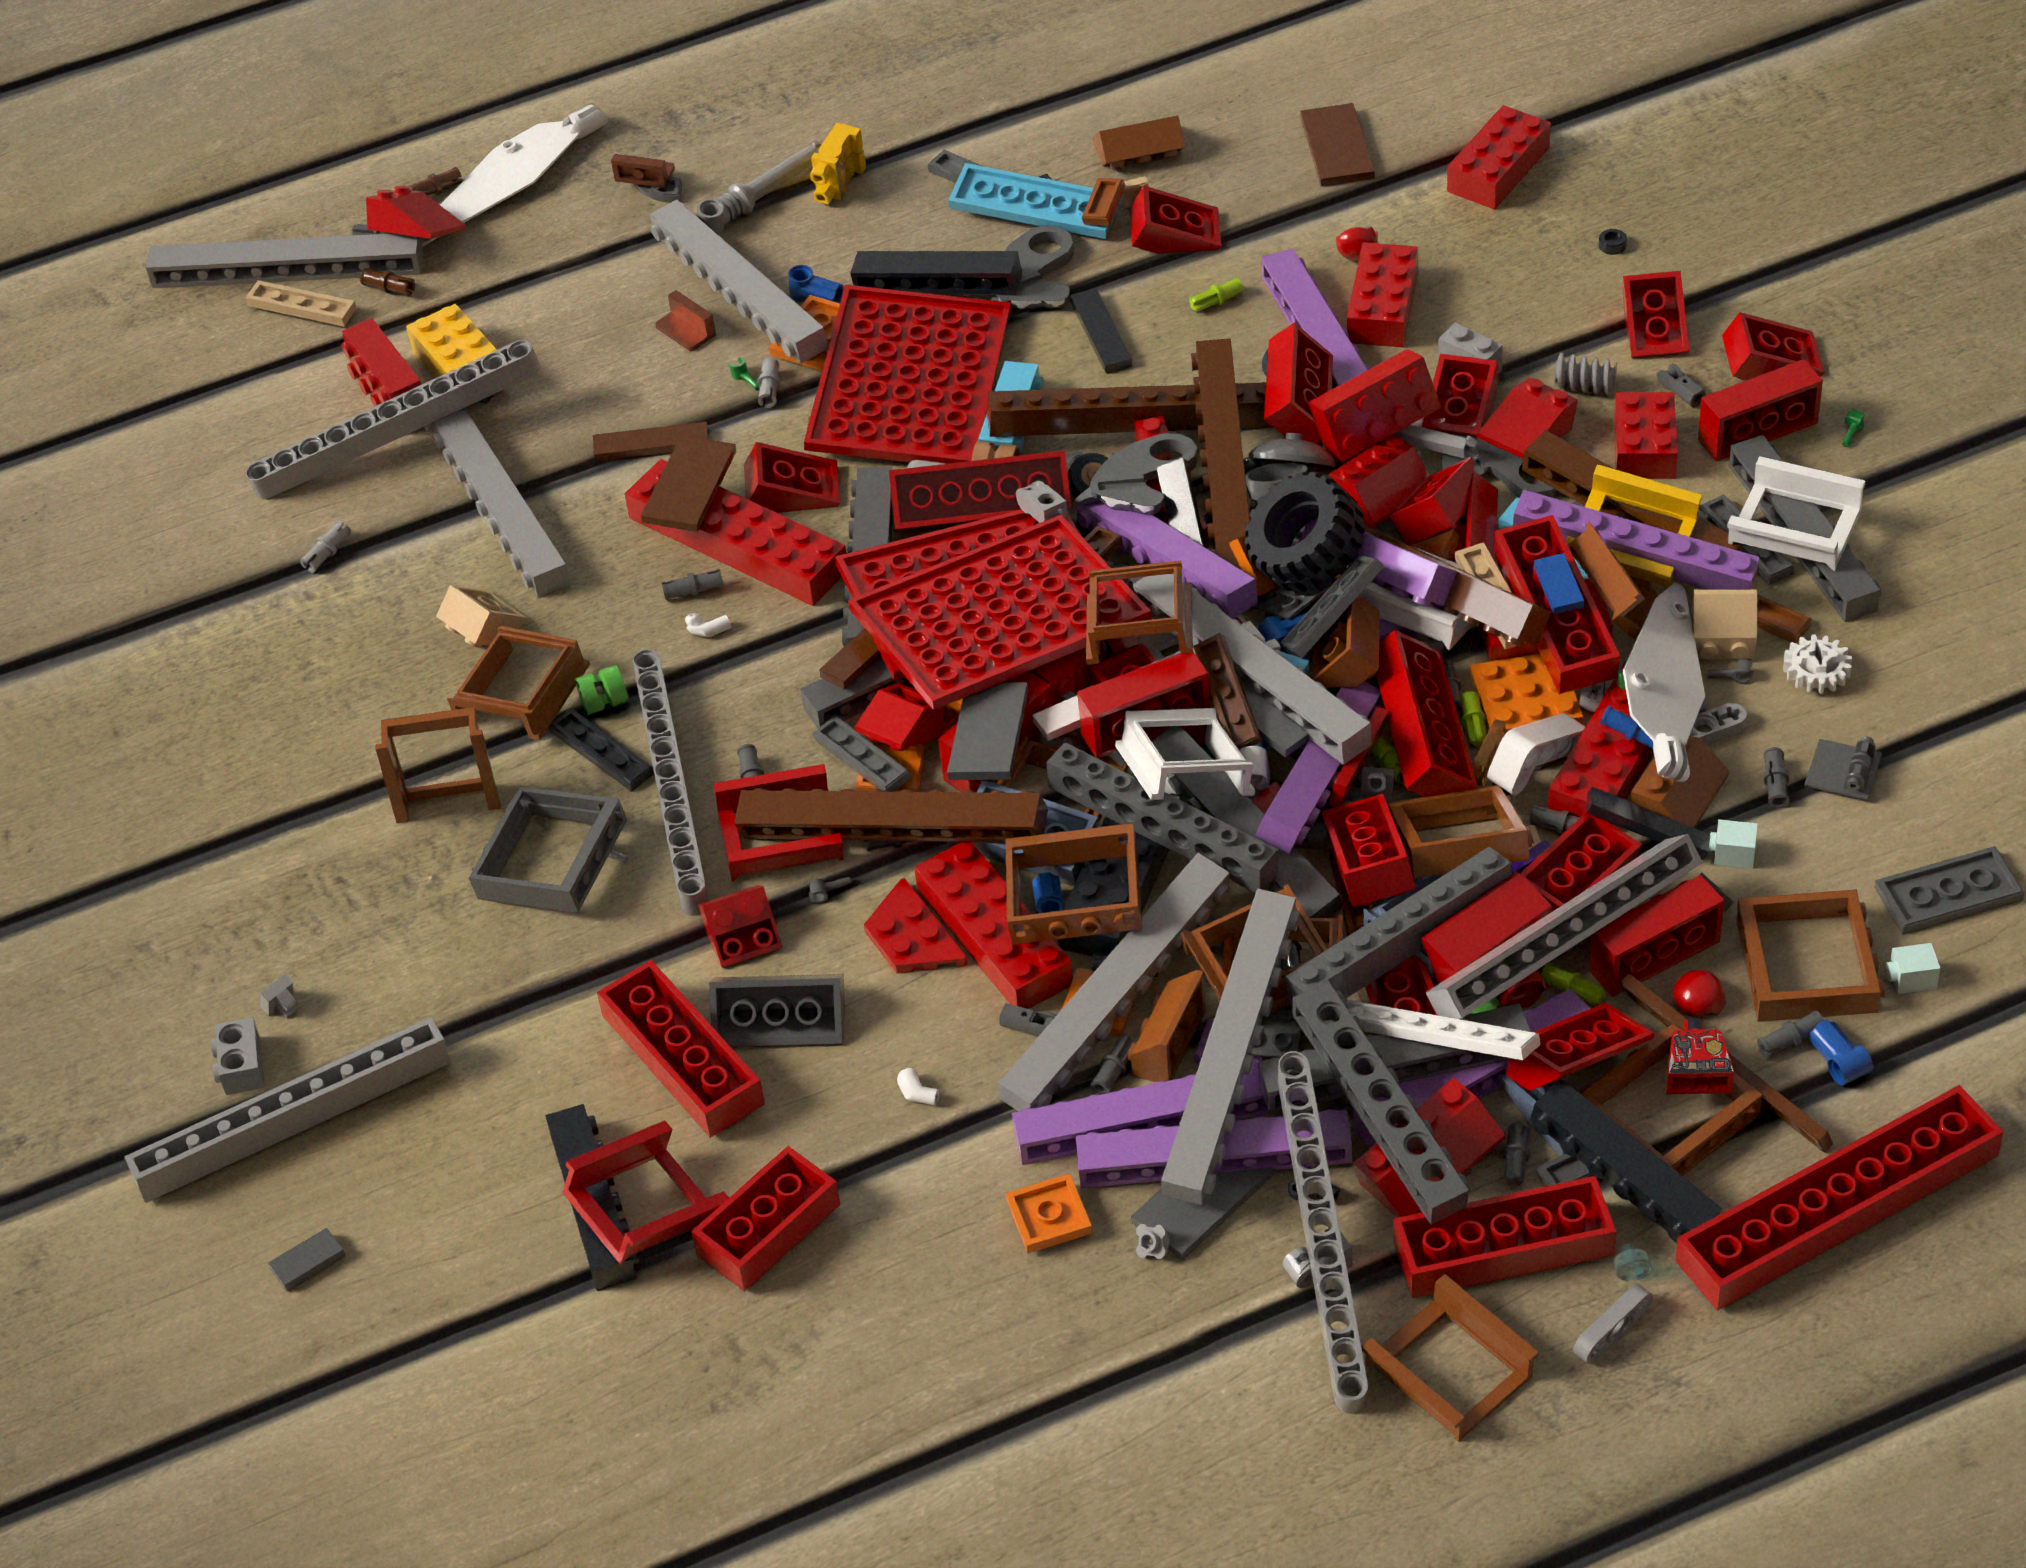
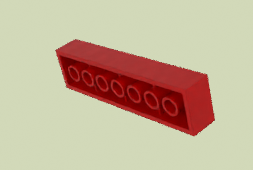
M660 459L624 493L629 519L811 606H814L842 578L836 566L835 556L847 554L844 544L722 487H719L698 532L642 523L641 514L667 464V461Z

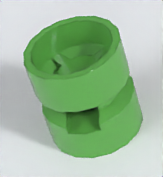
M617 665L599 670L598 676L590 673L575 678L578 694L587 715L604 710L606 704L614 707L629 702L626 686ZM601 686L603 694L598 695L596 687Z

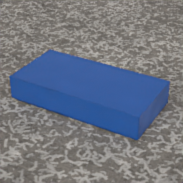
M1564 553L1534 560L1535 571L1553 614L1584 607V599Z

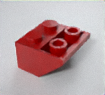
M900 683L878 690L855 725V731L866 735L871 741H880L888 744L893 750L906 751L911 746L926 744L929 740L942 736L945 706L933 710L917 690Z
M756 885L698 904L707 935L721 968L783 948L764 886Z

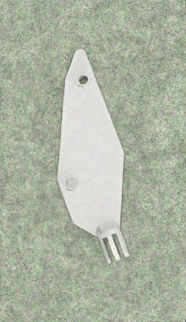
M589 103L569 114L563 121L537 124L512 139L502 142L501 145L494 148L440 206L463 223L534 184L576 139H582L606 125L608 116L593 103ZM420 237L422 246L430 243L438 237L432 239Z
M1673 583L1655 598L1623 669L1630 716L1653 741V752L1658 776H1663L1667 779L1675 778L1677 782H1684L1688 780L1690 775L1685 745L1705 698V691L1686 591L1682 585Z

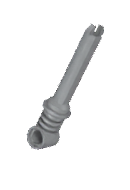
M813 141L812 145L800 150L746 185L733 183L729 186V190L716 199L708 198L702 200L697 205V217L717 235H720L727 223L739 215L750 214L753 211L756 200L811 167V157L814 153H819L817 149L822 144L818 141Z
M1409 425L1391 435L1403 439L1405 443L1414 447L1464 459L1472 456L1474 461L1479 457V454L1470 453L1471 447H1476L1478 444L1471 436L1465 438L1414 425Z

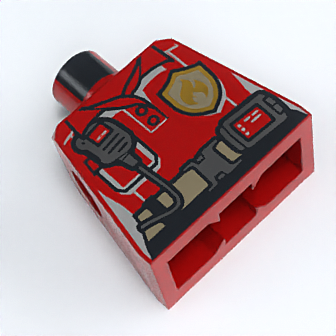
M1700 1018L1686 1020L1684 1022V1030L1672 1032L1666 1094L1732 1093L1734 1068L1722 1032L1718 1029L1705 1030L1704 1021Z

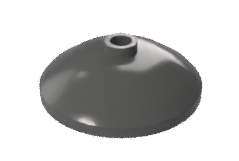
M1287 433L1286 439L1268 440L1253 448L1248 455L1250 460L1265 463L1297 462L1311 468H1336L1337 461L1324 448L1313 442L1304 441V435L1297 433Z

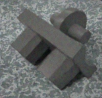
M1363 766L1360 800L1383 794L1386 803L1392 802L1395 768Z

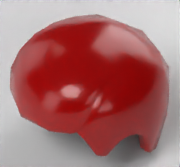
M1363 227L1349 228L1336 237V247L1339 253L1344 258L1355 262L1359 261L1362 242L1378 243V232H1375L1373 227L1368 229Z
M1536 970L1497 995V999L1502 1006L1520 1003L1523 1009L1534 1004L1547 987L1543 977Z
M1692 970L1683 974L1672 989L1675 1006L1682 1013L1690 1014L1696 1018L1702 1019L1708 1013L1719 1015L1726 1004L1725 991L1721 981L1712 972L1706 970Z

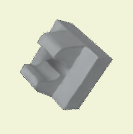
M286 974L282 975L260 993V1007L268 1015L277 1010L284 1017L288 1018L297 1011L294 1006L297 1004V1001L293 997V981Z

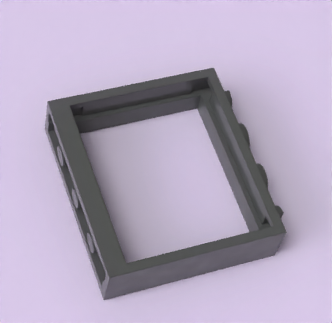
M519 786L512 801H509L508 808L501 821L497 823L491 839L484 846L476 866L472 868L469 880L477 898L579 913L627 822V817L619 798ZM533 815L594 823L561 885L499 877Z

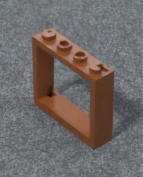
M1499 785L1387 803L1408 856L1414 878L1448 873L1487 847H1491L1511 863L1530 860L1529 848L1532 847L1533 842L1532 832L1530 828L1526 829L1524 818H1519L1517 807L1512 806L1510 796L1505 795ZM1498 818L1504 830L1424 843L1421 842L1416 833L1417 830Z
M1133 823L1005 839L1007 923L1012 945L1142 929L1138 845ZM1128 836V840L1120 841L1119 837ZM1015 850H1023V853L1015 854ZM1127 856L1129 903L1021 916L1020 869Z
M1857 889L1738 898L1736 921L1757 1022L1801 1019L1815 1010L1822 1017L1878 1013L1880 997H1885V987L1883 979L1877 978L1876 973L1879 971L1878 956L1876 953H1871L1870 947L1873 944L1872 931L1870 927H1865L1864 922H1866L1867 918L1866 906L1864 902H1859ZM1838 916L1849 917L1864 985L1771 992L1757 923Z
M1673 1023L1665 1030L1656 1032L1654 1039L1650 1040L1640 1049L1632 1050L1622 1063L1616 1067H1610L1601 1079L1592 1086L1587 1085L1579 1093L1683 1176L1760 1115L1763 1094L1734 1072L1732 1093H1725L1733 1102L1663 1156L1602 1106V1104L1670 1053L1672 1032L1681 1030Z

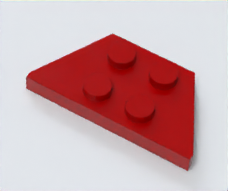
M905 878L899 880L864 923L865 933L896 974L909 973L915 970H938L937 964L957 962V967L967 965L966 955Z

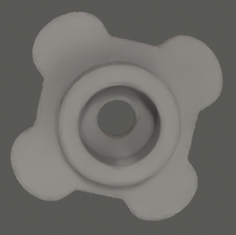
M1140 1224L1136 1229V1234L1139 1236V1245L1136 1248L1137 1255L1140 1258H1146L1148 1255L1155 1256L1157 1259L1164 1258L1170 1243L1166 1228L1161 1224L1155 1227ZM1150 1238L1153 1239V1244H1150Z

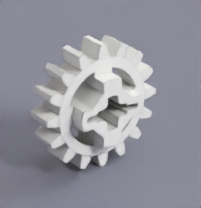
M1815 634L1811 636L1809 641L1804 637H1800L1799 645L1791 642L1789 650H1785L1783 672L1787 673L1788 681L1796 680V688H1800L1803 685L1807 686L1806 690L1808 693L1813 688H1817L1820 694H1823L1824 688L1827 687L1831 691H1836V683L1844 686L1846 678H1850L1852 656L1848 655L1847 647L1839 648V640H1835L1832 643L1828 642V636L1826 635L1822 640H1817Z

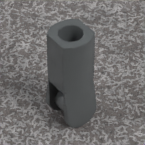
M1671 364L1666 371L1660 370L1657 372V379L1663 387L1674 392L1692 408L1701 404V397L1706 395L1705 390L1686 376L1676 364Z
M1005 1003L1000 1013V1026L1038 1037L1057 1015Z

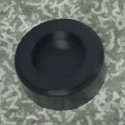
M1618 229L1603 231L1599 235V249L1609 255L1622 253L1627 247L1626 234Z

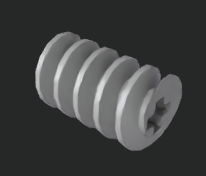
M1560 353L1555 371V384L1558 381L1560 389L1565 390L1570 382L1572 391H1577L1581 384L1584 393H1588L1593 385L1595 394H1600L1604 387L1606 395L1611 396L1616 381L1617 363L1612 368L1610 360L1606 358L1603 366H1600L1598 357H1595L1591 365H1589L1586 356L1582 357L1580 363H1576L1575 354H1572L1568 362H1565L1564 354Z

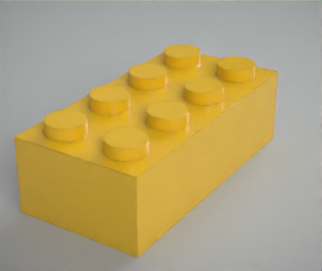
M456 304L444 307L440 311L420 318L406 326L413 353L435 378L497 350Z

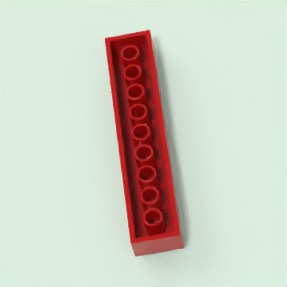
M1958 1085L1677 1238L1675 1262L1718 1311L1998 1157L2004 1131Z

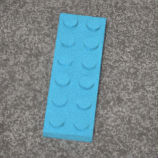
M965 163L949 197L948 204L951 209L1037 226L1052 225L1062 227L1068 232L1106 239L1121 204V199L1109 226L1084 225L1082 215L1094 188Z

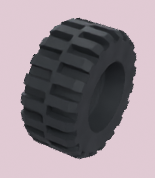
M1320 472L1296 473L1295 477L1287 476L1281 479L1282 482L1280 484H1273L1268 488L1269 492L1264 497L1261 495L1258 499L1256 509L1251 510L1249 515L1250 523L1246 524L1245 535L1247 536L1245 538V547L1251 562L1276 585L1284 590L1294 592H1307V589L1315 591L1321 589L1323 584L1329 585L1334 582V578L1339 574L1342 575L1347 569V565L1358 556L1356 551L1362 547L1364 539L1361 534L1365 533L1363 511L1358 502L1328 475H1323ZM1318 518L1310 534L1304 540L1292 546L1297 533L1307 523Z

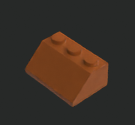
M1179 115L1102 130L1093 137L1102 166L1110 165V169L1125 167L1126 161L1136 160L1137 164L1153 161L1152 156L1161 154L1163 159L1179 156L1178 151L1185 148Z
M1358 595L1310 649L1309 677L1315 682H1320L1325 688L1358 687L1367 678L1371 679L1379 669L1380 610Z
M1689 735L1685 745L1690 770L1688 780L1677 782L1675 778L1667 779L1663 776H1658L1654 757L1632 790L1631 802L1696 828L1727 779L1729 771L1702 739Z
M1195 970L1167 982L1163 992L1157 993L1153 1003V1012L1150 1018L1145 1017L1140 1030L1141 1036L1138 1042L1131 1044L1128 1052L1132 1076L1152 1082L1173 1080L1206 1013L1204 971Z

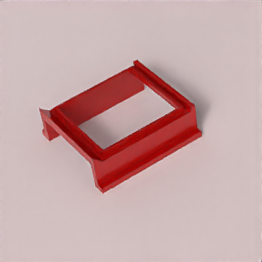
M824 764L713 783L717 812L732 882L740 875L835 858H839V861L844 860L843 842L840 833L742 850L738 829L734 824V813L737 812L741 790L753 791L756 788H762L768 791H782L783 789L790 788L797 791H812L813 789L828 791L827 774Z
M665 1120L566 1162L569 1172L562 1193L620 1265L632 1254L697 1227L729 1198L724 1191L706 1198L666 1150L673 1129ZM655 1159L692 1205L627 1232L623 1236L585 1188Z

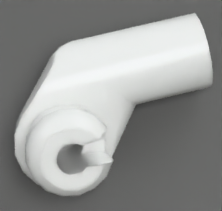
M906 1068L899 1072L897 1082L907 1100L937 1105L939 1089L923 1087L918 1078V1072L913 1068Z

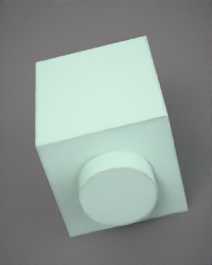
M1718 819L1717 832L1710 833L1709 851L1715 852L1714 865L1753 869L1758 823Z
M1932 943L1892 948L1890 962H1886V975L1889 982H1894L1897 994L1937 989L1940 966Z

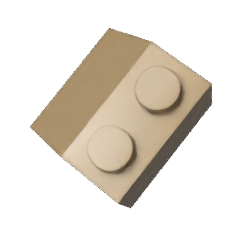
M456 585L449 586L436 615L437 618L446 623V629L465 636L464 641L477 648H481L482 645H490L498 633L497 628L499 625L518 629L528 619L524 614L489 590Z
M1757 589L1694 590L1691 623L1698 659H1755L1757 642Z

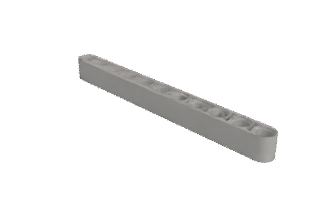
M515 341L254 462L247 468L246 477L258 498L268 499L532 377L539 371L540 363L529 341Z
M644 649L634 655L633 667L680 907L685 914L695 916L701 914L698 904L709 900L660 657L656 651Z
M1290 1051L1281 1056L1279 1060L1278 1088L1334 1401L1341 1411L1356 1413L1364 1408L1368 1391L1360 1337L1310 1065L1307 1057L1302 1053ZM1294 1069L1299 1071L1300 1074L1291 1076L1286 1071ZM1302 1100L1306 1105L1300 1107L1293 1105L1291 1102ZM1308 1131L1312 1136L1303 1138L1298 1136L1297 1133ZM1306 1162H1313L1317 1164L1318 1167L1314 1169H1307L1302 1164ZM1318 1193L1324 1198L1314 1201L1308 1195ZM1324 1225L1330 1230L1321 1233L1316 1231L1314 1227ZM1330 1257L1336 1262L1331 1265H1325L1319 1259ZM1329 1289H1336L1341 1295L1330 1297L1325 1292ZM1338 1321L1345 1323L1348 1327L1344 1330H1336L1331 1324ZM1347 1354L1354 1360L1350 1363H1342L1336 1357ZM1348 1387H1353L1360 1392V1394L1354 1397H1350L1345 1395L1343 1393V1390Z

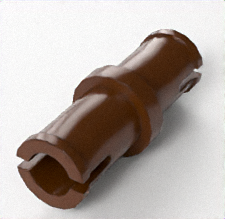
M454 167L438 175L430 174L427 179L408 186H411V190L421 191L427 196L431 194L439 195L442 193V190L461 184L463 179L460 178L462 175L459 169Z
M364 268L360 274V283L362 285L380 288L382 292L390 293L394 291L410 296L413 294L412 291L415 290V280L413 278L397 276L392 271L379 272Z

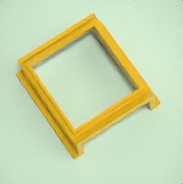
M1597 464L1593 474L1592 490L1585 507L1600 511L1605 498L1683 520L1678 534L1691 537L1698 519L1702 495ZM1568 536L1566 540L1567 545L1575 538ZM1611 549L1629 576L1665 586V589L1672 585L1674 581L1672 580L1674 567Z

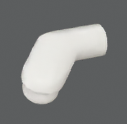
M692 613L685 618L688 625L686 627L691 634L703 637H712L731 629L730 621L726 615L709 622L702 621L701 615L698 613Z

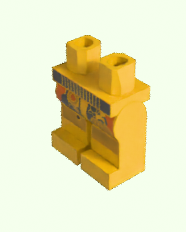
M836 122L820 146L819 153L812 155L813 169L810 172V177L816 185V190L813 193L814 201L828 205L832 199L842 200L844 192L848 188L847 183L854 173L862 174L866 169L864 149H862L861 128Z

